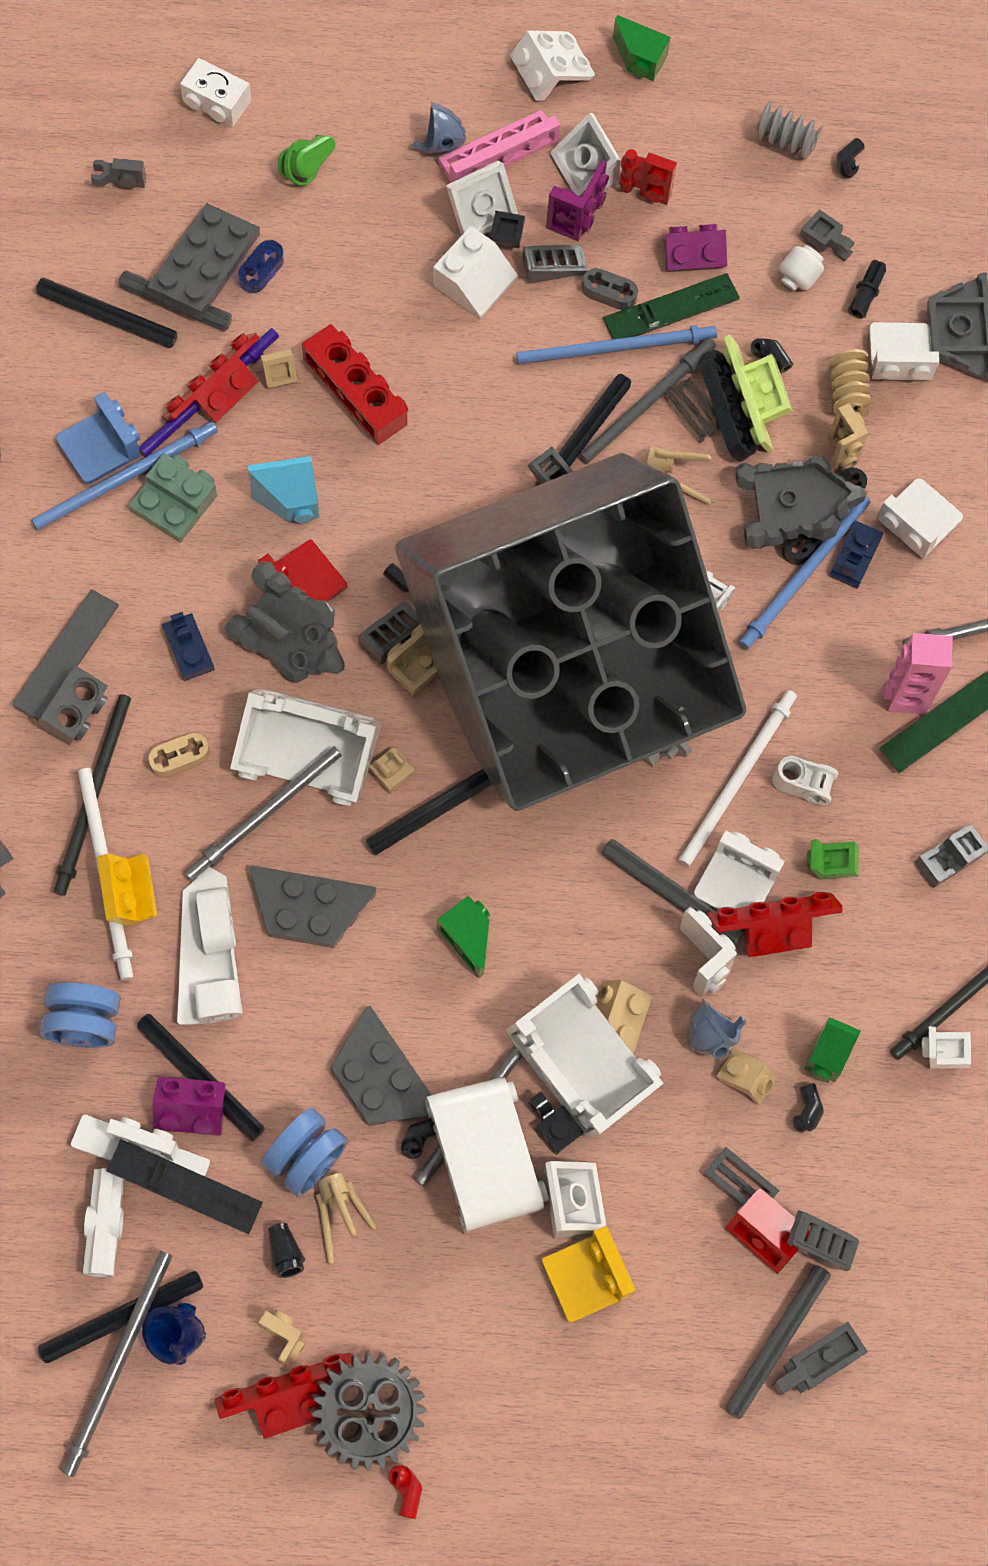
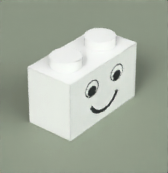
M200 58L197 59L180 83L182 101L188 107L194 110L199 109L209 114L215 121L224 122L232 127L251 102L250 83Z

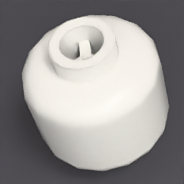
M806 244L804 247L795 246L779 266V270L784 276L781 282L792 291H796L797 288L805 291L809 290L824 271L822 264L824 258Z

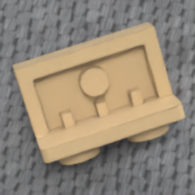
M849 403L838 408L828 436L836 448L830 464L832 466L831 472L834 473L857 465L868 436V431L865 428L861 414L854 411Z
M421 624L412 631L410 639L404 644H396L387 654V671L412 696L416 695L438 675Z
M623 980L604 981L598 989V994L596 995L597 1003L595 1005L634 1054L652 995Z

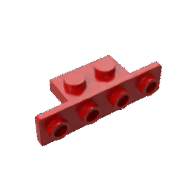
M242 333L236 337L230 344L232 349L225 356L221 353L214 358L208 365L211 369L204 376L199 374L193 378L187 385L189 390L182 397L177 395L171 399L165 406L167 411L161 417L165 421H172L194 402L211 422H218L259 382L239 358L260 338L257 333L247 335Z
M816 892L812 896L801 898L785 897L781 901L770 903L754 902L749 906L739 908L722 907L718 911L708 912L707 917L712 922V927L717 933L745 929V953L750 958L812 947V918L842 913L843 905L832 893Z
M340 1353L332 1354L326 1357L323 1362L311 1366L300 1365L282 1376L276 1378L271 1376L258 1380L255 1385L243 1389L233 1388L225 1391L220 1397L215 1399L219 1419L254 1408L264 1439L313 1423L319 1418L312 1416L309 1409L318 1407L319 1403L315 1402L311 1396L312 1394H322L323 1392L317 1381L328 1382L331 1379L326 1372L327 1368L332 1369L336 1373L340 1370L338 1359L344 1361L346 1365L351 1364L350 1353L343 1355Z

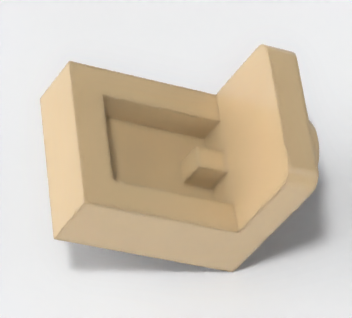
M736 1049L732 1050L717 1074V1078L721 1083L748 1094L753 1102L759 1105L772 1092L776 1081L775 1074L766 1062Z
M278 1310L275 1311L274 1315L265 1311L259 1321V1325L264 1330L287 1342L278 1359L279 1363L286 1367L289 1360L296 1362L305 1346V1343L301 1341L304 1335L302 1331L292 1326L294 1320Z

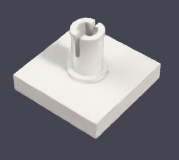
M499 160L446 185L461 236L470 226L482 234L490 232L492 230L495 210L518 214L504 164Z

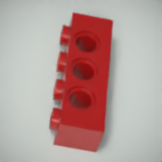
M329 324L302 343V354L305 362L377 445H380L407 426L408 406L400 396L395 397L385 378L381 374L376 375L372 371L368 359L363 353H357L351 347V341L343 331L338 332L332 324ZM335 359H343V360H344V361L341 362V363H334V362H332V361L335 360ZM355 380H360L363 383L360 385H354L351 382ZM373 402L382 403L379 407H373L370 404Z

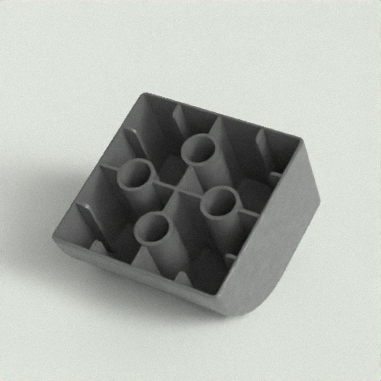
M619 453L514 494L403 538L395 546L396 554L429 650L454 714L489 780L508 806L515 811L533 806L739 720L746 714V704L681 485L676 478L628 454ZM682 706L685 710L679 711L678 709Z

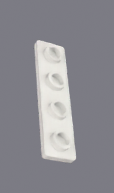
M83 1115L71 1141L73 1148L111 1161L118 1143L122 1139L203 1176H206L210 1166L209 1159L180 1149L177 1143L172 1140L173 1135L159 1129H154L153 1133L140 1129V1123L122 1117L121 1121L110 1119V1122L107 1123L91 1116Z

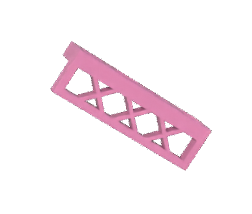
M540 110L439 157L438 163L451 183L498 160L506 167L559 142L560 123L555 115L547 119L544 112Z

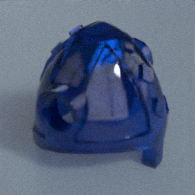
M180 1303L177 1307L164 1306L153 1309L146 1315L142 1324V1337L151 1354L162 1363L170 1365L185 1364L187 1357L193 1354L202 1345L203 1340H205L206 1332L202 1322L195 1315L196 1307L194 1305Z

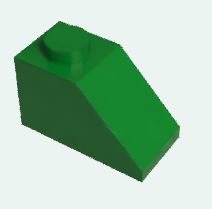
M617 15L614 23L613 39L626 69L638 77L654 81L668 56L671 37Z
M468 895L437 919V929L475 975L480 978L484 975L489 930L488 917L490 914L480 901L474 902Z
M829 1017L817 1035L804 1069L810 1071V1075L819 1081L829 1082L831 1080L836 1082L844 1069L861 1030Z

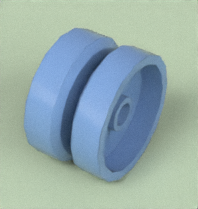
M72 982L49 984L45 988L43 1004L51 1012L41 1017L39 1035L48 1041L74 1047L103 1048L112 1046L115 1043L117 1027L109 1019L118 1015L121 997L113 990L90 984Z
M313 1107L300 1114L280 1134L261 1162L262 1166L274 1177L288 1172L284 1185L297 1198L308 1192L331 1169L348 1144V1139L336 1128L322 1133L326 1120Z

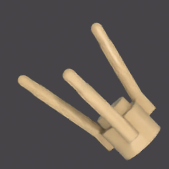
M651 446L647 464L664 473H671L675 459L710 461L711 456L692 452L670 451ZM680 483L682 492L706 504L711 503L710 498Z
M343 1173L329 1175L317 1183L320 1193L316 1195L320 1206L327 1261L330 1265L334 1264V1254L327 1204H329L331 1209L339 1208L351 1236L356 1235V1230L346 1203L350 1201L349 1197L370 1228L373 1230L377 1228L375 1221L356 1194L352 1182H346Z

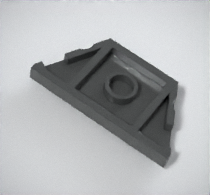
M980 273L976 279L966 284L961 282L952 286L946 292L941 291L930 296L927 301V313L931 332L932 352H939V360L988 381L987 273Z
M253 865L250 867L268 937L334 948L344 936L347 928L352 926L357 920L359 913L370 899L372 900L376 896V887Z
M368 1006L331 1067L332 1073L368 1126L381 1125L391 1121L404 1122L412 1121L414 1118L429 1117L424 1101L431 1093L372 1007Z

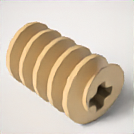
M845 350L835 354L830 359L832 401L834 403L833 412L835 415L838 408L847 403L851 405L854 411L859 412L862 417L869 412L867 406L871 404L872 398L870 395H867L870 393L871 387L869 384H866L869 382L870 376L866 373L869 365L865 362L868 359V354L864 350Z

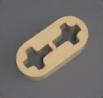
M190 733L154 747L149 753L148 760L150 768L155 775L170 777L201 765L208 759L210 751L204 736L198 733ZM195 743L197 747H200V754L194 756L192 752H188L190 750L189 745ZM165 755L169 759V766L163 767L161 763H158L159 756Z

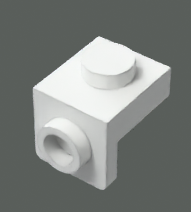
M929 1027V1037H922L923 1057H929L930 1069L971 1068L970 1032H936V1027Z

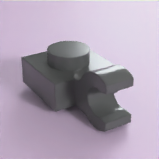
M113 158V163L103 160L93 161L94 171L103 172L100 175L91 174L93 185L104 186L114 180L115 185L124 188H145L146 173L143 161Z
M820 209L801 228L800 236L823 252L830 246L834 254L843 261H846L853 253L850 249L854 245V241L841 234L843 225Z

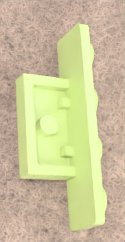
M729 334L724 337L727 347L723 348V352L728 364L734 366L736 374L732 375V379L738 392L742 391L745 399L741 402L742 409L748 419L751 418L754 425L753 428H750L751 436L757 446L761 444L767 452L773 450V446L765 424L793 412L780 371L772 354L745 365L737 342Z

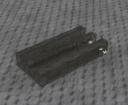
M690 377L664 393V399L698 443L703 442L707 436H713L715 431H721L714 408ZM684 389H687V391L691 394L694 400L698 403V405L701 407L704 413L711 420V422L713 423L712 425H709V423L705 420V418L699 412V409L696 407V405L685 394V392L683 391Z

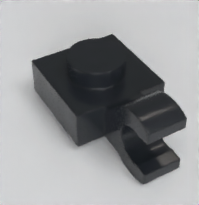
M539 1092L530 1099L528 1104L542 1120L536 1126V1130L556 1155L583 1135L584 1131L564 1106L554 1111L542 1092Z

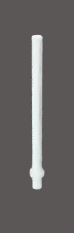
M786 690L779 703H774L772 706V714L678 861L683 866L690 867L782 720H787L791 714L789 709L797 698L793 691Z
M84 768L78 770L97 863V857L107 854L108 850L91 769ZM108 921L115 951L112 954L113 962H117L120 980H130L134 978L130 962L133 955L132 951L128 950L123 924Z

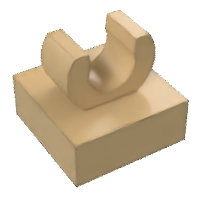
M291 349L261 356L267 388L298 382Z
M395 747L391 748L369 766V771L389 794L415 775L413 767Z

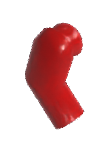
M404 1465L394 1466L389 1471L388 1479L402 1496L398 1516L416 1520L422 1484L410 1468Z

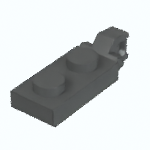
M847 1322L789 1360L790 1362L783 1366L788 1374L775 1381L772 1385L779 1396L795 1386L801 1394L807 1389L809 1391L868 1351L850 1323Z

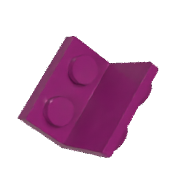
M600 161L582 197L569 189L553 186L548 200L546 229L578 242L583 232L588 233L595 218L593 213L596 208H602L607 192L604 191L609 180V175L606 174L607 162Z

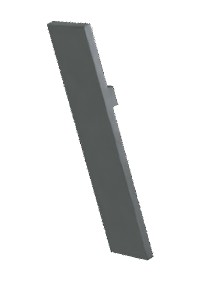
M91 589L12 705L39 720L74 665L78 666L119 604Z

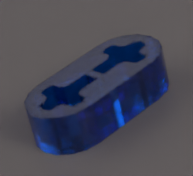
M274 240L263 241L240 267L238 272L239 284L244 291L248 293L260 292L282 267L284 252L278 242ZM274 252L276 258L270 256L265 262V253L271 255ZM257 272L258 280L254 278L250 281L247 280V275L252 277Z

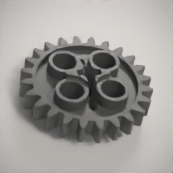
M370 1351L365 1352L363 1361H360L355 1353H351V1364L349 1365L338 1359L340 1370L336 1373L332 1369L327 1368L326 1372L331 1379L328 1382L318 1380L317 1383L323 1392L322 1394L316 1393L311 1396L315 1402L319 1403L318 1407L309 1409L312 1416L319 1418L311 1424L314 1431H322L316 1440L319 1444L329 1442L325 1448L328 1456L338 1451L336 1460L339 1464H343L349 1457V1465L354 1470L359 1462L362 1461L365 1469L370 1471L372 1461L375 1460L383 1469L385 1468V1457L390 1456L394 1462H398L396 1451L400 1448L402 1451L409 1453L410 1450L405 1443L407 1439L418 1441L419 1439L413 1432V1428L424 1427V1423L416 1416L425 1413L426 1408L423 1405L416 1404V1402L423 1399L425 1395L422 1391H413L420 1383L416 1377L407 1379L411 1370L407 1366L398 1370L400 1361L395 1357L386 1364L387 1358L383 1352H380L376 1361L373 1360ZM392 1384L394 1390L391 1397L385 1400L378 1399L379 1389L383 1385ZM351 1385L358 1386L359 1392L356 1398L351 1401L343 1400L342 1394L345 1388ZM367 1404H371L376 1410L369 1411L368 1417L365 1418L360 1411L366 1410ZM399 1407V1410L396 1413H390L388 1411H378ZM340 1408H346L348 1410H357L337 1414V1410ZM386 1420L393 1421V1428L389 1434L384 1436L377 1434L380 1423ZM351 1421L358 1423V1430L354 1435L350 1437L342 1436V1428L346 1423Z

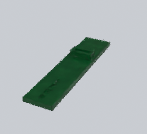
M728 273L604 316L603 320L612 339L635 337L737 301L740 297Z
M988 671L879 748L899 773L988 710Z

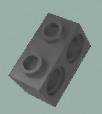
M74 665L36 725L68 745L72 743L74 738L81 741L91 726L90 723L86 722L92 711L98 714L108 697L103 695L108 685ZM76 688H87L91 693V699L87 701L79 699L76 695ZM62 713L71 715L74 719V726H62L58 720V715Z

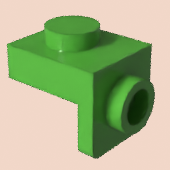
M819 839L811 840V850L807 851L808 868L821 880L859 877V845L855 841L823 844Z

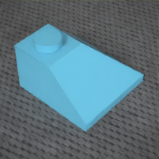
M311 456L248 465L253 500L287 522L306 523L313 520V518H319Z

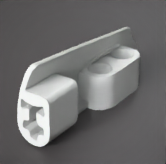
M210 867L183 890L177 1022L181 1026L222 1022L243 1016L234 955L236 938L228 881L225 875Z

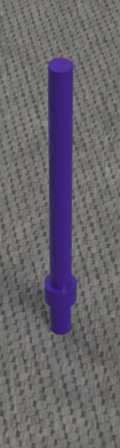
M270 328L239 357L246 366L250 363L255 364L264 355L263 352L279 338L278 333L273 328ZM192 402L176 419L167 421L139 447V452L144 457L149 456L200 408Z

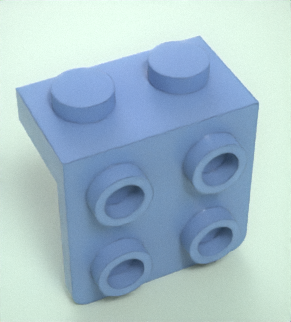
M105 391L94 397L97 413L65 429L56 436L59 446L85 484H91L140 457L137 441L141 439L132 423L128 425L122 418L125 414L116 399L111 401Z

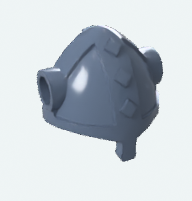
M431 102L426 138L424 143L414 141L413 147L429 154L447 153L458 149L465 142L466 130L462 126L460 118L452 110Z
M702 999L697 1009L690 1016L688 1043L693 1051L697 1053L712 1055L715 1059H721L728 1054L731 1046L737 1045L741 1036V1028L747 1021L744 1017L740 1016L736 1022H733Z

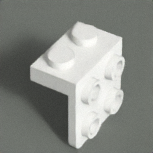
M527 30L510 54L512 61L536 101H544L559 80L590 81L595 75L588 59L579 48L575 37L565 31Z
M874 322L870 325L871 379L933 380L939 365V352H932L931 332L928 324Z
M916 479L897 498L891 494L883 502L877 519L924 559L961 523L963 514L923 479Z
M726 830L694 891V896L717 911L722 907L739 908L749 906L754 902H764L785 861L780 859L779 854L772 849L766 847L761 849L751 844L749 838L738 832L730 833Z
M689 907L684 912L680 929L709 959L698 970L692 987L702 998L708 991L712 994L716 993L726 983L727 980L725 978L730 973L737 953L734 951L736 948L733 942L726 935H719L711 927L712 922L705 913L700 910L696 912L692 907Z

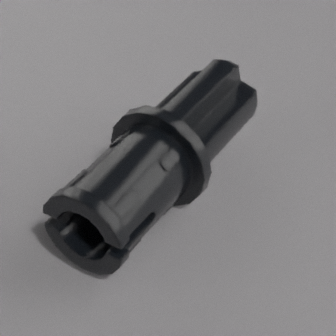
M878 260L871 261L863 280L857 283V292L848 308V313L853 317L865 318L874 297L879 295L878 287L886 272V264L884 262H879Z

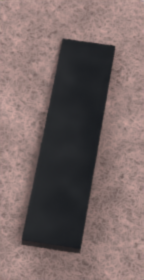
M120 1139L106 1172L248 1235L263 1203Z

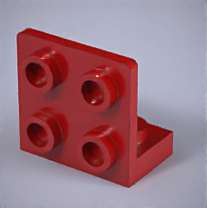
M311 539L276 562L269 553L258 560V564L262 561L272 562L276 571L284 573L291 581L290 586H298L306 593V596L312 597L315 600L328 602L348 587L345 579Z

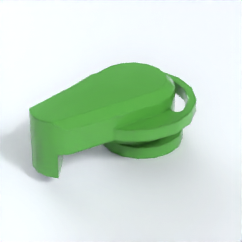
M315 135V138L310 141L298 139L293 142L288 149L282 151L278 158L279 173L282 177L290 179L296 185L311 183L316 177L319 167L335 149L334 139L330 136ZM300 177L304 180L303 182H299L295 178Z

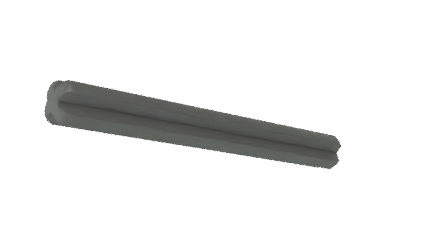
M611 839L603 848V856L683 912L689 907H692L696 912L700 910L706 915L708 912L716 911L616 840ZM739 929L718 934L726 935L735 945L742 937L744 931Z
M816 1265L812 1269L726 1405L725 1410L733 1417L740 1419L744 1416L830 1279L831 1274L823 1267Z

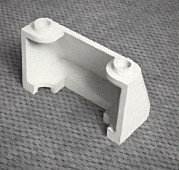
M256 689L248 693L230 769L239 771L238 776L250 780H257L258 775L264 776L267 774L293 781L335 746L342 754V757L309 783L308 786L327 790V793L333 796V802L351 806L352 802L357 803L360 799L380 734L382 721L283 693Z
M578 974L507 1029V1034L558 1103L565 1107L584 1131L583 1134L588 1138H592L605 1131L664 1083L659 1078L661 1072L650 1059L645 1061L642 1058L636 1059L595 1005L597 1003L596 995L598 994L596 986L589 978L585 977L583 979Z
M504 1076L430 1095L424 1101L429 1118L432 1119V1122H435L433 1129L439 1141L456 1198V1205L461 1208L459 1209L461 1216L459 1219L464 1234L544 1210L543 1202L549 1200L543 1180L537 1182L513 1102L518 1101V1096L513 1081L506 1082Z

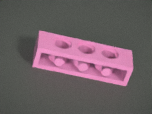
M912 633L908 643L902 645L901 657L897 656L895 669L890 670L889 681L884 682L883 700H888V711L926 715L952 668L953 636Z

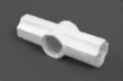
M107 1168L94 1169L90 1206H87L84 1222V1236L87 1240L83 1274L84 1276L96 1278L114 1277L117 1244L123 1232L124 1210L121 1206L125 1180L106 1172Z

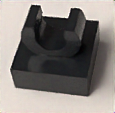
M495 210L490 239L497 245L520 248L525 216Z

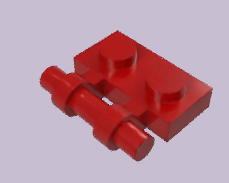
M627 150L621 160L622 171L619 175V185L622 192L629 193L633 187L640 188V196L645 197L651 202L667 205L672 194L677 162L650 152L646 158L638 156L635 150Z

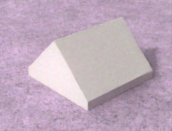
M589 113L550 152L571 190L581 197L601 160L607 162L606 174L609 175L605 189L618 184L621 163L618 154L593 113Z
M546 1162L543 1174L549 1197L548 1205L554 1239L593 1234L595 1230L606 1226L596 1163Z

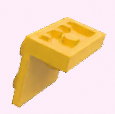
M607 1226L595 1230L592 1237L542 1259L544 1269L569 1323L576 1322L632 1297L636 1291Z

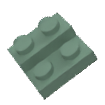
M163 453L146 475L147 482L128 507L129 511L181 543L217 497L216 485L213 484L215 482L213 477L207 472L199 470L196 473L189 469L188 462L180 455L174 454L170 457Z

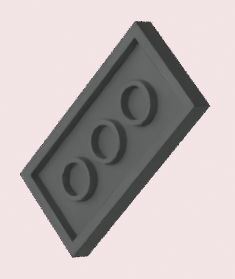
M206 203L148 284L147 294L202 319L259 237L260 227Z

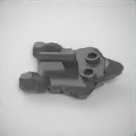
M809 455L802 462L796 461L790 465L788 463H776L773 467L772 464L760 462L755 466L742 463L736 467L737 487L745 490H755L759 521H752L744 526L745 544L751 549H758L765 544L773 547L783 543L784 539L798 538L799 534H804L808 538L813 537L821 541L835 537L841 526L839 520L844 519L849 514L850 509L862 503L867 493L864 488L846 482L843 476L831 472L832 466L821 455Z
M262 561L253 569L251 578L254 584L263 591L257 607L252 605L246 612V615L251 619L236 614L227 622L225 630L227 631L228 638L235 642H241L243 647L250 652L256 653L258 651L267 659L274 658L276 660V667L280 669L284 678L296 683L306 679L309 674L315 675L321 672L338 674L342 672L345 663L338 650V640L333 630H330L334 627L335 610L326 601H319L306 596V593L298 586H290L291 581L284 573L277 572L272 562Z

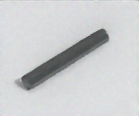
M128 270L123 271L119 278V286L123 289L221 330H227L231 325L232 315L224 310L211 305L202 319L148 295L147 286L151 280Z

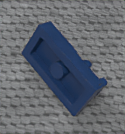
M855 520L829 577L858 589L884 533Z
M183 612L171 615V621L163 623L162 627L184 681L214 671V665L193 614L190 613L184 616Z

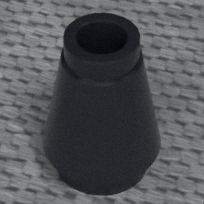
M279 1223L271 1226L268 1229L272 1271H276L278 1278H288L301 1273L304 1270L303 1263L305 1257L288 1224Z

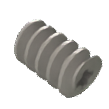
M768 101L757 125L758 139L764 140L769 134V144L774 145L780 139V149L783 150L791 143L790 152L796 154L802 148L801 157L806 159L814 150L823 125L817 131L814 130V120H811L807 126H804L803 115L794 122L792 121L793 111L791 110L783 117L782 106L771 112V102Z

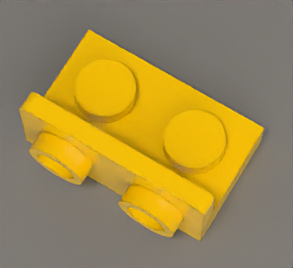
M107 853L97 857L106 921L133 926L155 918L157 910L148 856L141 853L127 859Z

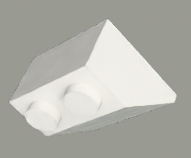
M472 226L465 231L433 267V287L479 319L489 311L518 278L517 273L496 243Z

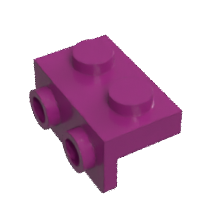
M717 224L699 225V231L688 232L687 226L669 227L670 233L662 234V240H665L666 271L728 266L726 229L717 230Z
M158 1077L152 1101L153 1130L159 1129L168 1132L221 1136L226 1084L216 1081Z

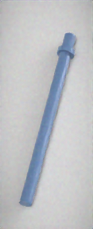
M697 325L690 326L688 330L516 352L518 364L684 342L699 344L700 340L717 338L716 326L698 328Z
M210 422L199 429L195 427L190 429L188 435L31 519L34 527L38 531L152 469L163 453L172 457L174 454H179L194 445L199 447L203 444V440L218 433L215 424Z
M865 497L862 503L850 509L849 514L840 520L841 526L836 536L822 541L756 621L750 622L747 626L748 631L738 642L743 649L748 650L758 638H763L766 634L765 629L854 524L855 520L869 506L871 502L867 497Z

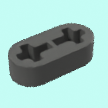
M599 268L590 269L583 276L582 290L588 298L619 310L630 308L636 304L638 288L633 281ZM599 280L601 283L596 288L591 286V283ZM623 291H628L629 294L625 298L619 297Z

